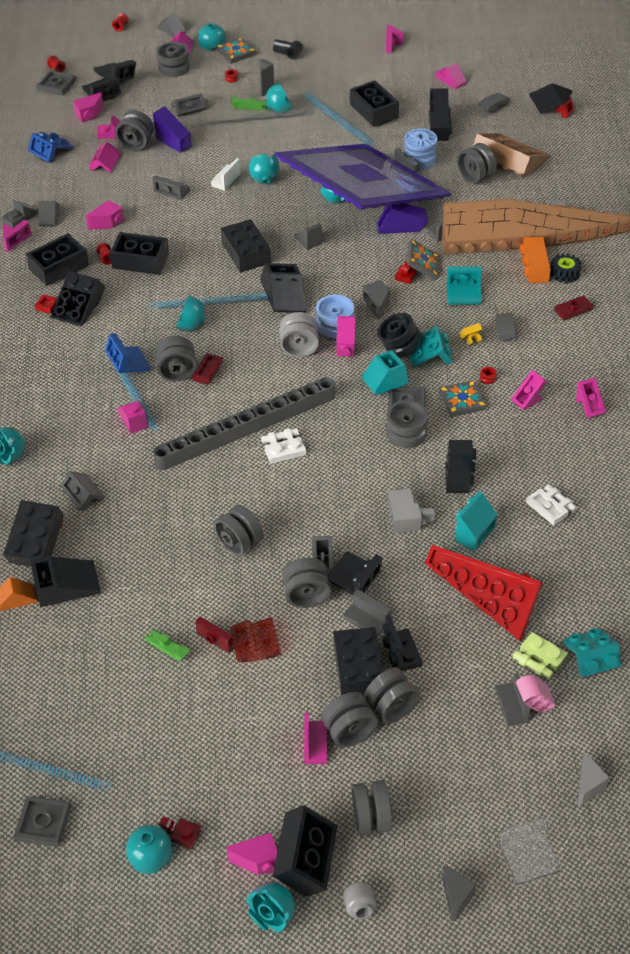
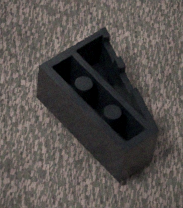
M430 88L429 126L430 130L436 134L437 141H449V135H452L448 88Z
M449 440L448 455H446L447 462H445L446 493H469L470 485H474V474L471 473H475V461L473 460H476V448H473L472 440Z

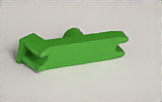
M237 96L231 97V106L234 109L266 110L267 106H263L266 105V101L255 100L253 97L249 98V100L238 99Z
M150 630L152 636L145 635L146 640L150 644L179 662L190 652L185 645L181 647L168 639L166 634Z

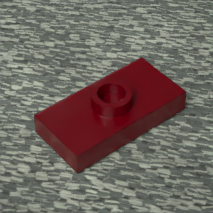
M583 295L556 305L554 311L565 321L593 310V304Z
M206 353L192 376L193 381L210 385L223 363V357Z
M199 616L195 620L197 634L204 637L207 642L217 645L228 653L233 650V636L203 617Z

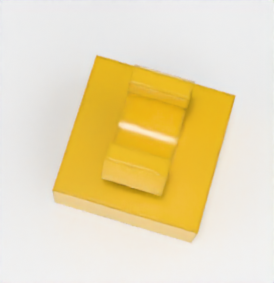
M478 323L464 328L459 333L461 340L466 339L467 344L471 345L473 343L472 337H474L477 343L480 342L481 336L479 332L482 330V327Z

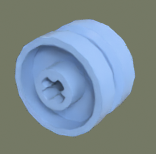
M328 295L320 299L316 305L318 332L327 338L336 339L337 317L354 316L353 302L342 295Z

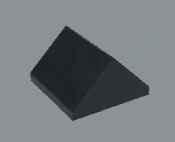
M551 83L530 93V98L540 114L564 104L573 91Z

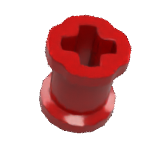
M124 13L118 14L117 19L112 21V27L116 31H122L124 25L128 24L129 18Z
M54 55L50 56L47 60V66L53 68L54 71L63 72L66 68L65 63L61 60L59 61Z
M101 243L97 246L96 252L101 256L103 264H111V258L109 257L111 247L108 243Z

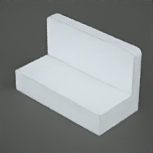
M236 158L230 165L227 164L213 178L211 186L225 191L241 174L240 159Z

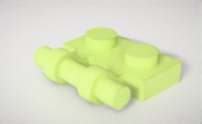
M533 632L521 645V652L516 650L513 654V658L518 660L520 665L528 666L535 670L537 675H543L548 679L553 675V671L548 668L557 671L568 656V652Z

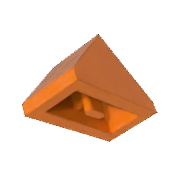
M9 577L0 586V611L37 603L34 584Z

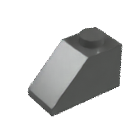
M382 280L363 285V300L377 319H380L388 305L390 295L389 287Z

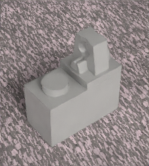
M411 488L388 491L387 504L394 533L421 530V525L435 521L434 508H419L416 496L412 495Z

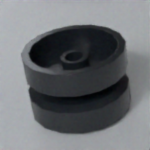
M407 313L390 315L379 325L377 330V336L387 351L392 350L399 358L414 353L420 347L423 340L416 323L410 314Z

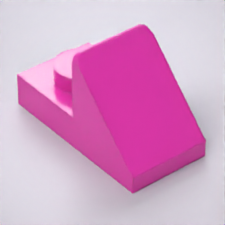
M387 25L386 53H392V47L403 45V32L391 25Z
M457 63L436 72V78L454 89H458L466 84V79Z
M112 115L111 125H98L97 139H116L115 129L120 120Z
M23 220L13 228L3 224V239L6 251L8 252L32 235L30 224L26 220Z
M531 370L511 400L521 409H528L543 399L539 393L548 381L536 371Z
M595 377L577 383L576 402L582 401L587 418L606 413Z

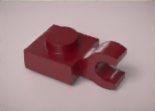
M162 816L159 822V826L167 834L172 835L171 841L173 843L193 850L202 830L201 825L182 818L176 824L173 820Z

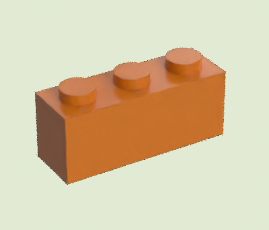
M523 237V244H520V254H523L524 276H527L528 283H548L550 266L544 238Z

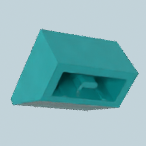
M392 350L376 355L362 375V380L375 395L384 394L386 391L409 384L406 365Z
M479 491L474 497H470L465 508L460 509L456 515L455 541L473 551H476L497 525L498 514L482 492Z

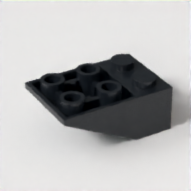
M265 263L260 281L273 312L306 313L302 276L297 264Z
M68 271L50 318L82 327L100 302L105 286L97 278Z
M46 557L30 561L40 607L101 593L93 560Z

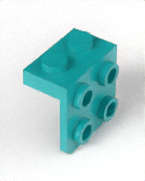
M447 266L446 287L448 304L480 305L482 303V266Z
M438 326L422 333L423 340L420 347L410 355L411 363L414 367L438 355L446 365L453 362V350L448 343L450 338Z
M592 628L588 632L571 634L563 639L564 644L576 654L578 672L581 677L621 667L619 643L602 629Z

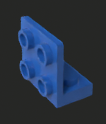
M39 132L32 133L28 151L46 162L52 163L56 148L73 149L74 146L69 143L70 141L59 138V135L51 132L47 134Z
M116 333L109 334L105 352L118 373L150 371L151 366L139 347H124L123 342Z

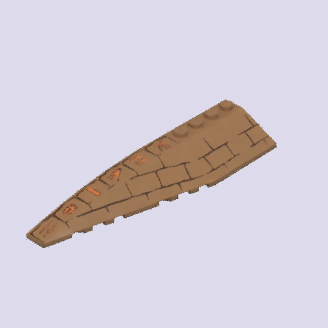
M512 198L444 203L442 246L444 255L519 250L520 244H523V237H543L545 247L591 241L630 232V214H610L608 211L601 213L595 212L593 209H587L586 211L581 210L579 207L556 204L549 206L542 202L534 204L531 201L524 200L520 202Z

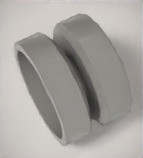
M294 312L285 316L280 322V348L282 351L292 357H306L316 351L318 347V323L315 318L303 312Z

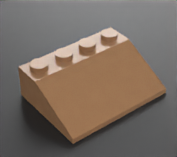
M498 132L479 133L473 144L484 143L495 156L496 164H501L502 168L506 170L512 169L515 171V174L520 176L531 174L550 156L545 152Z

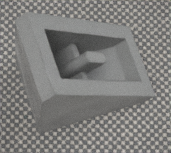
M583 754L577 805H583L606 790L609 777L588 754Z

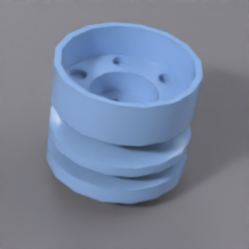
M422 128L409 131L405 135L404 154L407 157L412 156L418 162L419 170L431 168L436 162V134L431 130Z

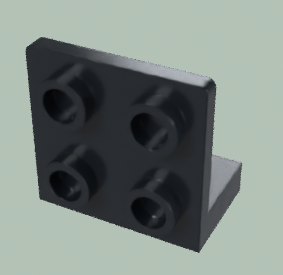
M132 59L120 63H110L94 67V71L106 79L117 76L120 81H127L134 78L137 62Z
M117 76L109 79L104 78L82 86L88 96L101 92L103 100L121 94L120 80Z
M346 551L328 574V580L331 584L351 595L357 589L365 593L381 572L383 557L375 554L372 560L368 559L365 561Z
M390 614L386 615L385 624L382 625L385 634L382 636V642L385 649H389L391 664L401 671L421 667L422 659L409 629L396 631Z

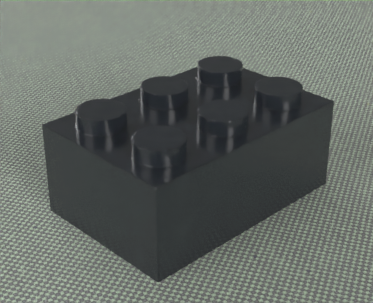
M376 80L350 89V105L373 127L399 118V102Z
M252 219L221 228L222 244L240 273L264 266L265 263H271L270 247Z
M119 232L110 251L112 268L160 275L169 255L168 238Z
M69 233L26 253L29 270L46 286L66 277L68 271L76 272L89 265L87 250Z
M25 500L20 501L3 553L9 563L31 567L30 561L52 556L64 517L59 506Z
M376 628L333 631V646L340 696L350 692H359L364 696L370 683L379 674L383 673Z
M304 805L285 812L272 877L307 897L326 891L338 826Z

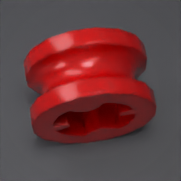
M235 69L225 71V80L229 83L238 81V71Z
M483 367L480 371V381L484 384L494 383L496 380V370L492 367Z

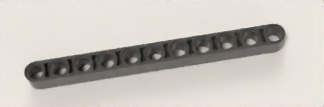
M329 377L321 378L158 445L153 450L155 466L160 470L169 469L327 403L335 397V382Z

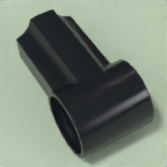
M276 39L273 44L274 52L285 54L290 59H296L304 48L300 41H293L292 43Z

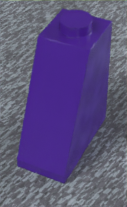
M162 107L153 113L155 137L157 140L180 153L192 147L191 133L166 107Z
M407 203L389 205L385 207L377 221L378 233L420 232L428 222L426 209Z

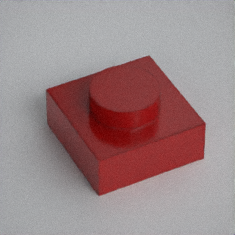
M42 294L35 304V309L51 314L58 298Z

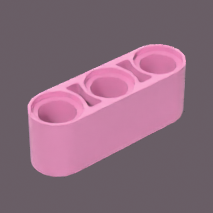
M527 675L516 681L526 705L537 712H545L555 707L556 704L548 685L538 677Z

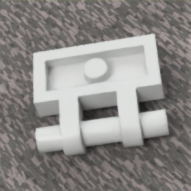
M287 428L283 432H271L261 437L262 444L270 443L265 445V452L270 464L306 455V449L301 437L293 439L294 436L299 435L297 428L291 430ZM286 439V441L277 442V440Z
M549 484L544 488L545 491L540 488L526 499V503L553 526L568 516V510L572 513L577 510V506L573 504L569 497L565 498L559 489L553 488Z

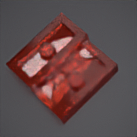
M272 617L253 624L250 620H246L230 626L238 662H253L281 655Z

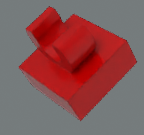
M569 97L564 104L555 107L557 113L561 112L562 118H568L574 111L572 97Z
M405 261L404 265H401L396 272L395 280L411 284L417 274V270L407 265Z

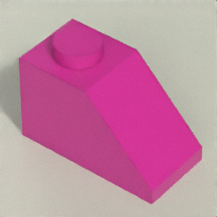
M101 92L73 101L75 114L81 122L95 119L104 107Z
M110 200L85 215L87 228L90 230L114 228L124 221L123 208Z
M338 316L337 356L354 357L355 316Z
M139 401L117 408V412L130 434L148 428L146 413Z
M271 833L226 847L229 862L257 875L273 873L277 848Z

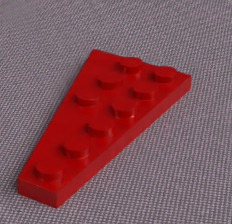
M431 545L425 564L515 638L522 641L543 583Z

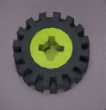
M562 253L560 256L558 254L551 260V277H554L555 281L559 280L560 283L562 281H565L564 283H568V281L573 283V280L577 281L580 277L582 262L579 261L578 257L575 258V255L570 256L568 253L567 255Z

